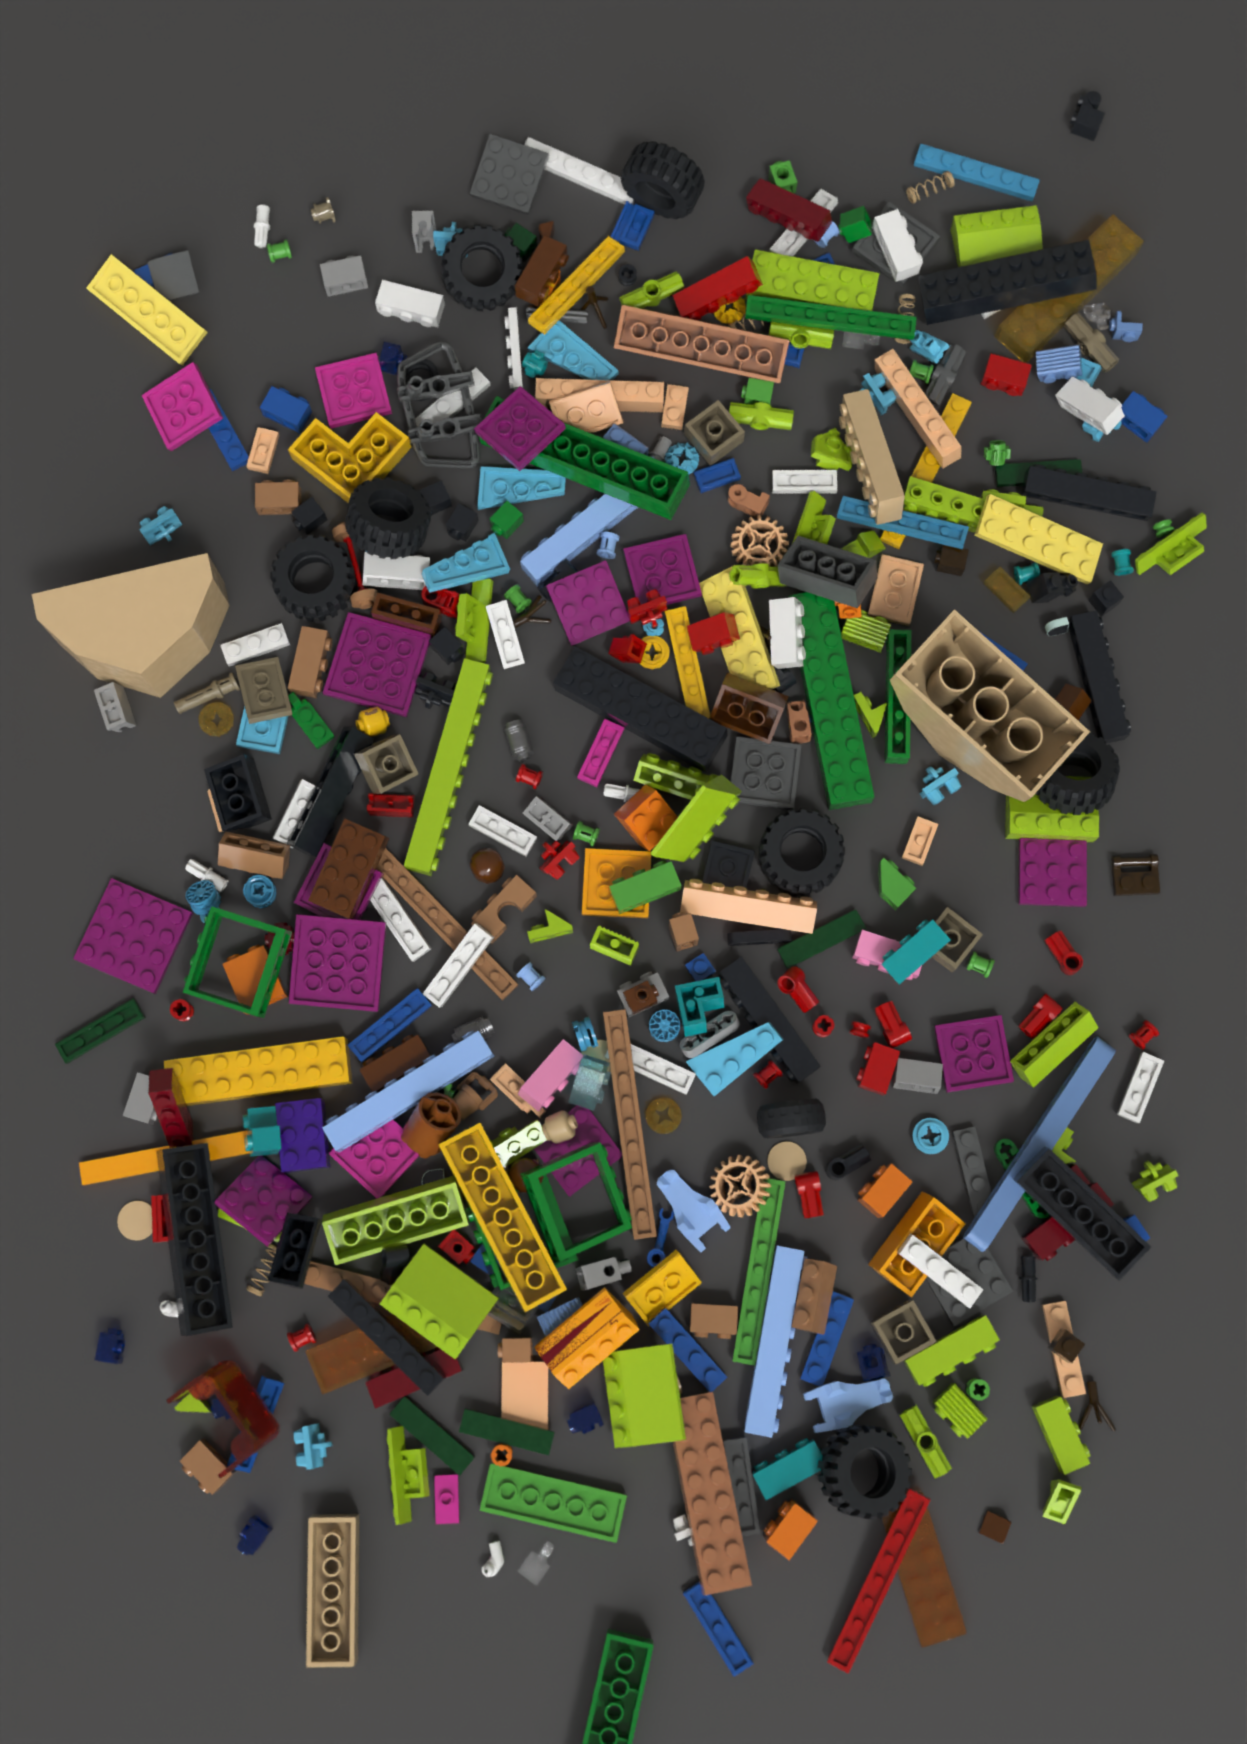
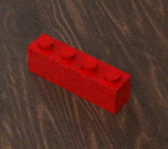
M746 256L674 294L673 298L681 317L700 320L702 316L708 313L717 312L721 306L736 302L744 294L755 292L763 284L755 263Z

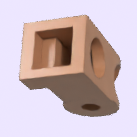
M735 484L729 489L728 502L733 508L757 519V516L760 515L762 517L770 502V495L762 492L759 497L747 491L743 485Z
M805 701L787 702L786 711L790 743L810 742L812 733Z

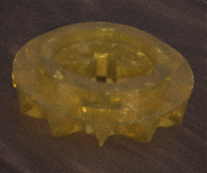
M210 703L200 712L199 725L209 736L220 737L223 734H228L230 728L233 727L234 715L231 709L223 703ZM215 712L218 714L219 718H223L221 721H219L218 728L214 722H210L211 720L215 719Z
M669 1098L655 1099L646 1110V1122L656 1133H671L677 1129L681 1122L682 1114L680 1107L674 1100ZM669 1107L668 1116L673 1121L664 1119L663 1122L658 1124L660 1116L655 1110L663 1112Z

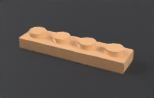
M1066 1301L1042 1305L1050 1343L1060 1329L1067 1330L1073 1334ZM1052 1352L1061 1397L1067 1398L1086 1394L1078 1356L1073 1363H1068Z

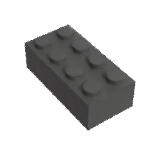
M801 536L795 539L777 565L780 584L857 609L878 578L876 560Z

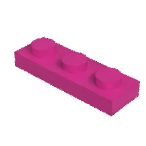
M604 719L577 776L578 780L598 787L624 732V727Z

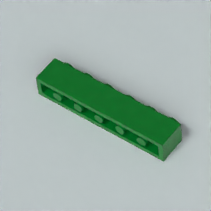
M890 629L886 637L885 703L887 705L885 709V763L907 764L910 759V718L903 710L890 679L911 657L912 630Z

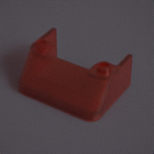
M233 1360L221 1361L193 1379L166 1400L168 1404L175 1403L189 1392L198 1400L208 1399L215 1394L236 1423L241 1433L233 1439L231 1451L237 1460L218 1474L220 1479L230 1474L272 1442L280 1433L278 1421L238 1364Z

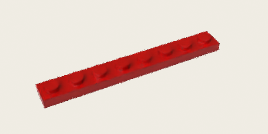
M911 1488L906 1493L907 1497L902 1502L827 1660V1663L849 1674L931 1500Z

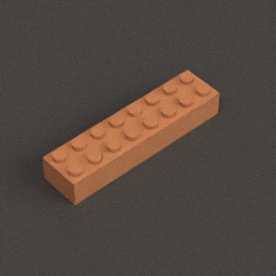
M622 305L614 348L781 383L790 339Z
M713 1392L680 1398L686 1440L673 1441V1447L702 1595L752 1586Z

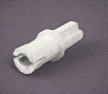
M266 205L257 206L256 222L253 225L255 228L254 244L258 248L266 247L268 230H270V208Z
M607 783L605 784L603 794L606 797L622 799L626 802L640 789L630 788L629 785L625 787Z
M190 859L186 864L185 869L201 879V881L209 880L213 882L219 892L226 888L229 880L213 872V868L210 867L208 869L194 859Z

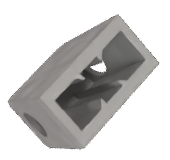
M616 1257L575 1269L581 1291L621 1280L622 1274L632 1271L628 1258L617 1261ZM606 1267L610 1272L608 1276L604 1273V1268Z

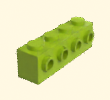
M912 476L909 477L904 489L903 508L905 511L917 512L927 517L968 526V531L975 533L985 499Z
M648 753L647 755L643 754L639 760L633 781L692 800L702 785L718 777V775L710 774L709 776L703 774L700 769L689 767L688 769L682 767L679 762L668 760L667 762L661 760L658 755Z
M1074 1002L1010 1062L1018 1076L1034 1088L1099 1027L1090 1011Z
M981 1315L936 1340V1343L905 1359L904 1363L916 1385L920 1386L923 1384L926 1387L936 1381L935 1377L943 1373L945 1376L955 1371V1365L961 1362L967 1364L975 1360V1354L983 1350L984 1353L993 1350L997 1347L995 1343L1000 1341L987 1316Z

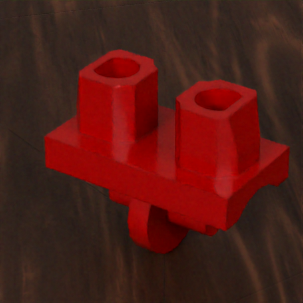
M656 589L646 593L648 602L642 605L638 597L627 600L631 624L641 621L642 625L650 622L653 628L657 626L656 620L662 618L661 612L667 610V600Z
M567 840L561 846L558 841H554L551 845L544 842L542 846L545 851L540 856L546 861L539 869L558 880L565 873L558 863L564 858L569 865H573L580 858L574 849L575 845Z

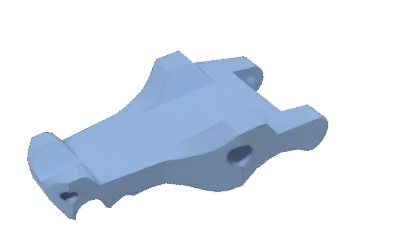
M667 1170L658 1178L657 1186L673 1208L678 1230L699 1252L706 1249L704 1243L699 1240V1237L716 1223L725 1232L731 1228L715 1202L693 1191L679 1177L675 1170Z
M885 1378L860 1384L832 1381L803 1393L805 1401L817 1398L824 1422L813 1425L815 1433L847 1428L866 1410L891 1402L893 1398L890 1384Z

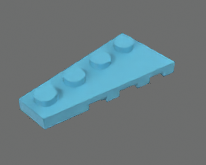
M558 321L545 335L541 333L528 347L529 352L534 353L535 350H538L545 354V360L586 380L613 381L619 374V371L561 321Z
M481 466L478 510L502 506L506 501L515 504L565 495L566 478L547 470L522 469L519 471L516 468Z
M493 533L487 539L479 540L472 544L471 547L456 552L454 556L448 559L445 558L423 569L422 577L430 593L508 574L510 567L495 533Z
M768 1022L686 1061V1063L711 1094L716 1096L784 1039L773 1025Z

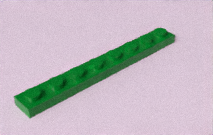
M748 295L745 319L913 340L915 337L917 318L915 316Z

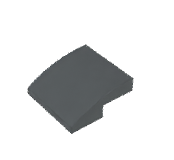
M188 250L148 261L155 290L170 302L180 300L179 298L200 294Z

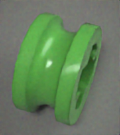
M1171 519L1161 521L1153 526V529L1157 531L1155 534L1157 538L1167 536L1175 530L1174 527H1171Z

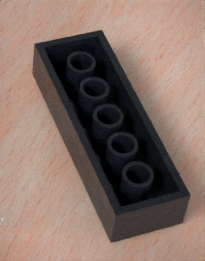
M1044 1146L1013 1178L1031 1198L1117 1280L1120 1281L1151 1248L1139 1234L1048 1147Z

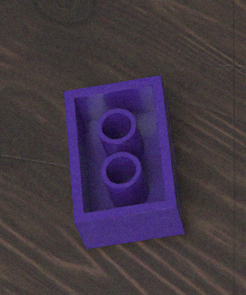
M316 1098L275 1103L277 1126L280 1127L281 1150L279 1151L281 1172L290 1173L331 1168L328 1137L322 1127L327 1125L325 1100Z

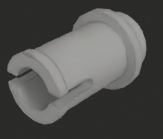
M664 436L660 437L654 450L649 453V456L664 462V457L672 444L671 440Z

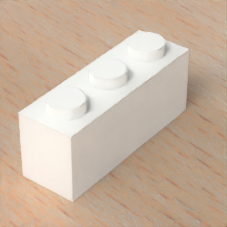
M898 209L874 217L872 228L895 282L919 274L923 260L921 254L915 250V241L912 234H909L906 229L907 222L905 217L900 215Z
M382 280L375 301L377 311L381 315L399 317L406 322H419L425 327H438L445 306L443 295Z
M1072 376L1055 395L1061 408L1106 435L1124 417L1121 408L1122 404L1116 398L1110 399L1102 390L1098 388L1096 390L1093 389L1083 379L1078 380Z
M365 552L362 585L423 590L426 584L422 577V571L430 566V557L414 555L405 558L398 557V559H391L390 557L383 559L379 558L378 555L374 554L372 556Z
M795 597L769 600L770 636L772 637L770 640L771 665L777 669L803 666V660L806 658L805 648L802 646V638L805 637V629L801 618L804 616V606Z

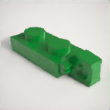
M294 692L288 695L289 701L293 706L291 708L292 717L317 750L335 738L334 734L305 698L300 701Z

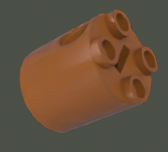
M429 1093L423 1096L403 1127L402 1141L422 1158H429L441 1152L439 1144L448 1140L461 1122L459 1106L453 1099L441 1093Z

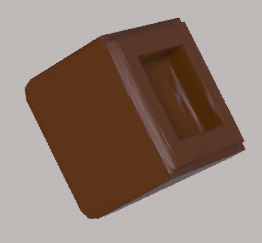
M554 221L539 224L540 240H542L544 235L553 239L555 231Z
M987 1511L979 1533L1004 1544L1012 1522Z

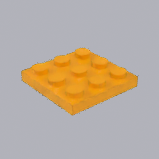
M585 848L582 915L648 919L649 903L619 914L609 891V886L613 885L612 882L616 879L624 877L626 880L633 877L632 874L641 869H645V871L651 870V852Z

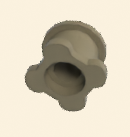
M329 197L325 198L326 202L317 205L313 203L314 208L310 209L313 220H318L319 224H321V221L331 218L333 222H336Z

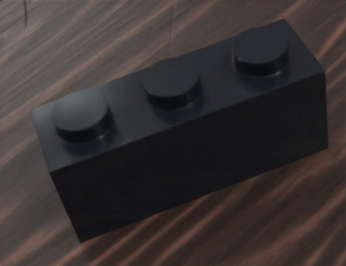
M242 754L204 769L222 831L254 827L272 820L254 758Z
M287 1212L268 1281L303 1290L322 1219Z

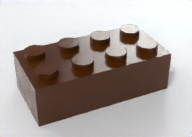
M344 818L308 901L348 919H354L390 838Z

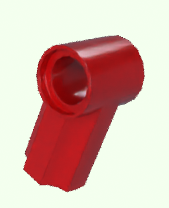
M1061 930L1044 940L1060 964V969L1064 974L1074 975L1081 969L1083 965L1081 955L1075 952ZM1073 959L1077 967L1074 969L1069 968L1066 960Z
M790 967L778 979L779 989L786 994H790L803 1013L819 1003L817 997L806 984L805 974L800 968Z
M1047 993L1033 1006L1034 1009L1018 1025L1021 1031L1031 1039L1036 1037L1048 1022L1050 1023L1063 1009Z
M893 1001L874 1008L890 1048L893 1049L912 1040L911 1033L906 1023L902 1022Z
M818 1171L795 1174L796 1189L798 1195H800L804 1219L823 1216L820 1197L821 1184Z

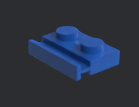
M626 201L611 234V238L624 246L639 251L654 218L655 211L637 204H630L629 201Z

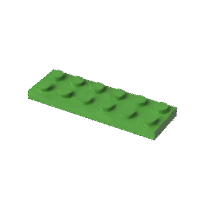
M490 1463L480 1511L617 1543L627 1494L508 1466L500 1467Z

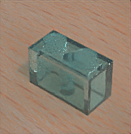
M584 1054L568 1102L593 1111L597 1103L602 1104L606 1092L602 1090L603 1084H608L611 1072L607 1071L610 1063Z

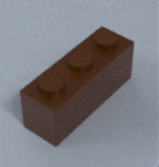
M545 235L543 236L515 285L516 297L538 307L542 300L545 301L547 299L551 284H555L559 277L560 268L565 267L569 258V255H567V245Z
M377 593L371 611L373 619L431 634L432 637L438 633L442 620L440 609Z
M411 1034L401 1040L403 1044L396 1048L391 1046L382 1052L383 1056L376 1060L373 1057L362 1064L363 1068L359 1070L372 1092L377 1091L379 1093L385 1089L384 1085L393 1079L398 1081L405 1076L404 1072L410 1068H419L424 1065L423 1061L430 1057L431 1054L419 1035L414 1036Z

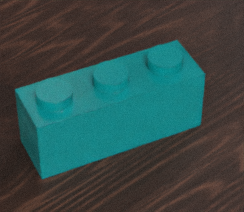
M925 919L916 927L919 932L913 937L908 934L899 942L901 947L896 952L891 949L882 957L884 962L881 965L899 985L951 940L933 919L930 922Z
M802 1439L795 1444V1449L789 1452L787 1449L782 1450L774 1455L775 1460L769 1463L765 1460L754 1466L755 1471L752 1472V1475L765 1500L821 1471V1468L817 1467L818 1460L822 1461L823 1456L820 1454L821 1452L813 1439Z

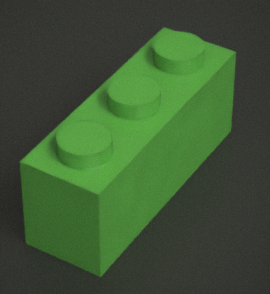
M672 861L656 863L653 865L654 868L645 871V869L636 871L632 874L633 877L626 880L624 877L614 880L612 882L613 885L609 886V891L619 914L681 890L682 885Z

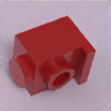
M630 634V637L613 638L608 654L622 663H641L647 643L634 634Z
M456 1229L452 1230L438 1246L459 1265L462 1262L467 1264L475 1255L473 1250L476 1247ZM456 1244L462 1245V1251L460 1253H456L454 1251V1246Z

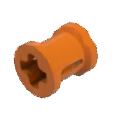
M502 1443L496 1445L491 1453L493 1463L500 1467L509 1464L513 1453L511 1446ZM498 1449L500 1451L506 1450L508 1452L506 1454L507 1460L503 1458L499 1460L497 1458V1455L499 1454L497 1451Z

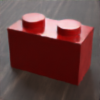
M991 353L981 385L989 390L1004 391L1010 396H1022L1032 365Z
M726 612L687 626L692 650L700 652L702 655L711 654L718 647H730L734 641L740 639L734 614Z
M876 1042L871 1047L867 1046L863 1059L867 1060L865 1067H860L856 1078L857 1081H860L858 1087L884 1096L887 1093L900 1051Z

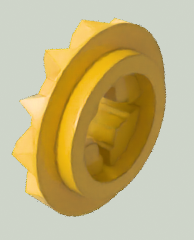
M739 297L733 303L734 309L730 308L725 312L726 305H723L713 314L716 319L725 324L735 323L736 320L740 321L746 312L745 300Z
M646 636L641 639L647 643L641 663H639L643 668L653 670L661 668L667 663L670 650L664 639L658 636ZM651 645H653L655 652H658L654 656L653 661H651L650 655L646 654V652H650Z

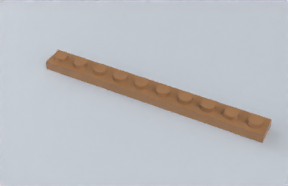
M385 848L376 870L384 873L382 877L455 951L468 932ZM485 950L471 968L502 1001L519 986Z
M626 1009L603 1012L634 1240L657 1237Z
M312 1261L305 1280L306 1285L333 1291L344 1279H348L369 1301L379 1304L393 1286L387 1285L381 1279ZM487 1315L478 1327V1330L499 1335L502 1323Z

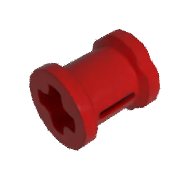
M522 764L518 771L516 782L526 783L533 786V789L536 790L541 782L543 771L537 772Z
M178 999L170 1005V1014L179 1021L186 1022L193 1017L194 1007L187 1001ZM183 1006L186 1008V1011H183L181 1015L178 1013V1010H181Z
M822 1015L814 1021L812 1029L816 1036L824 1038L831 1034L835 1024L829 1016ZM822 1021H824L825 1025H829L825 1032H823L822 1028H818Z
M1144 1020L1142 1022L1143 1025L1135 1033L1129 1034L1131 1041L1142 1050L1146 1048L1145 1044L1153 1037L1160 1035L1156 1027L1148 1020Z
M769 1060L768 1065L760 1072L753 1074L764 1089H767L768 1085L778 1076L781 1077L783 1075L772 1060Z
M309 1323L294 1333H287V1338L294 1352L299 1351L300 1347L310 1342L315 1343L317 1341Z

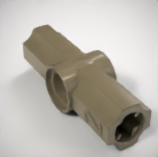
M1079 313L1074 314L1064 324L1066 330L1077 341V345L1079 344L1081 353L1086 357L1090 356L1096 364L1101 365V370L1104 373L1110 371L1119 362V358L1106 345L1104 335L1098 329L1093 330Z

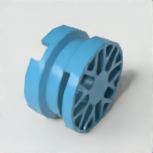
M254 875L244 884L243 894L246 900L254 907L266 908L275 901L277 890L274 883L266 876Z
M209 880L194 883L188 888L185 895L187 902L197 915L208 914L211 906L218 908L221 903V896L213 882Z
M660 1010L654 1013L649 1021L651 1036L659 1042L666 1043L675 1039L680 1031L678 1016L670 1010Z
M589 1016L583 1018V1021L580 1022L577 1020L573 1021L572 1025L581 1052L586 1051L591 1046L593 1048L598 1047Z

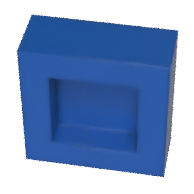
M704 953L685 965L694 981L705 980L716 972Z

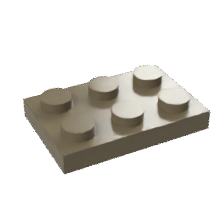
M278 657L235 666L249 724L292 715Z

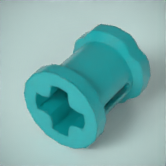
M1121 549L1111 553L1116 567L1114 575L1122 576L1133 573L1134 569L1131 567L1129 557L1131 555L1130 549Z
M1034 562L1030 566H1015L1013 573L1016 584L1022 585L1023 582L1031 581L1039 576L1038 564Z

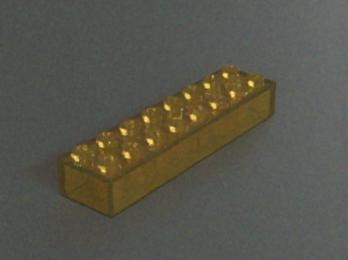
M1114 214L1088 238L1096 269L1097 290L1018 306L998 326L994 337L1022 362L1027 363L1036 354V351H1039L1064 327V324L1070 317L1077 314L1139 253L1144 241Z

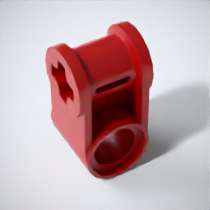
M427 586L423 588L421 594L425 606L440 609L441 614L447 617L457 618L459 593L446 589L429 593ZM434 593L437 595V598L435 600H428L426 596Z

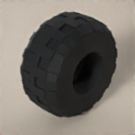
M819 1099L791 1100L761 1105L757 1111L759 1133L763 1138L769 1139L822 1132L826 1125L824 1105Z

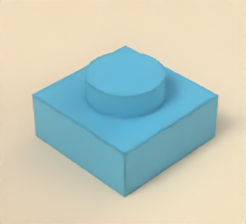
M1081 358L1082 376H1077L1076 379H1083L1092 387L1102 369L1101 365Z

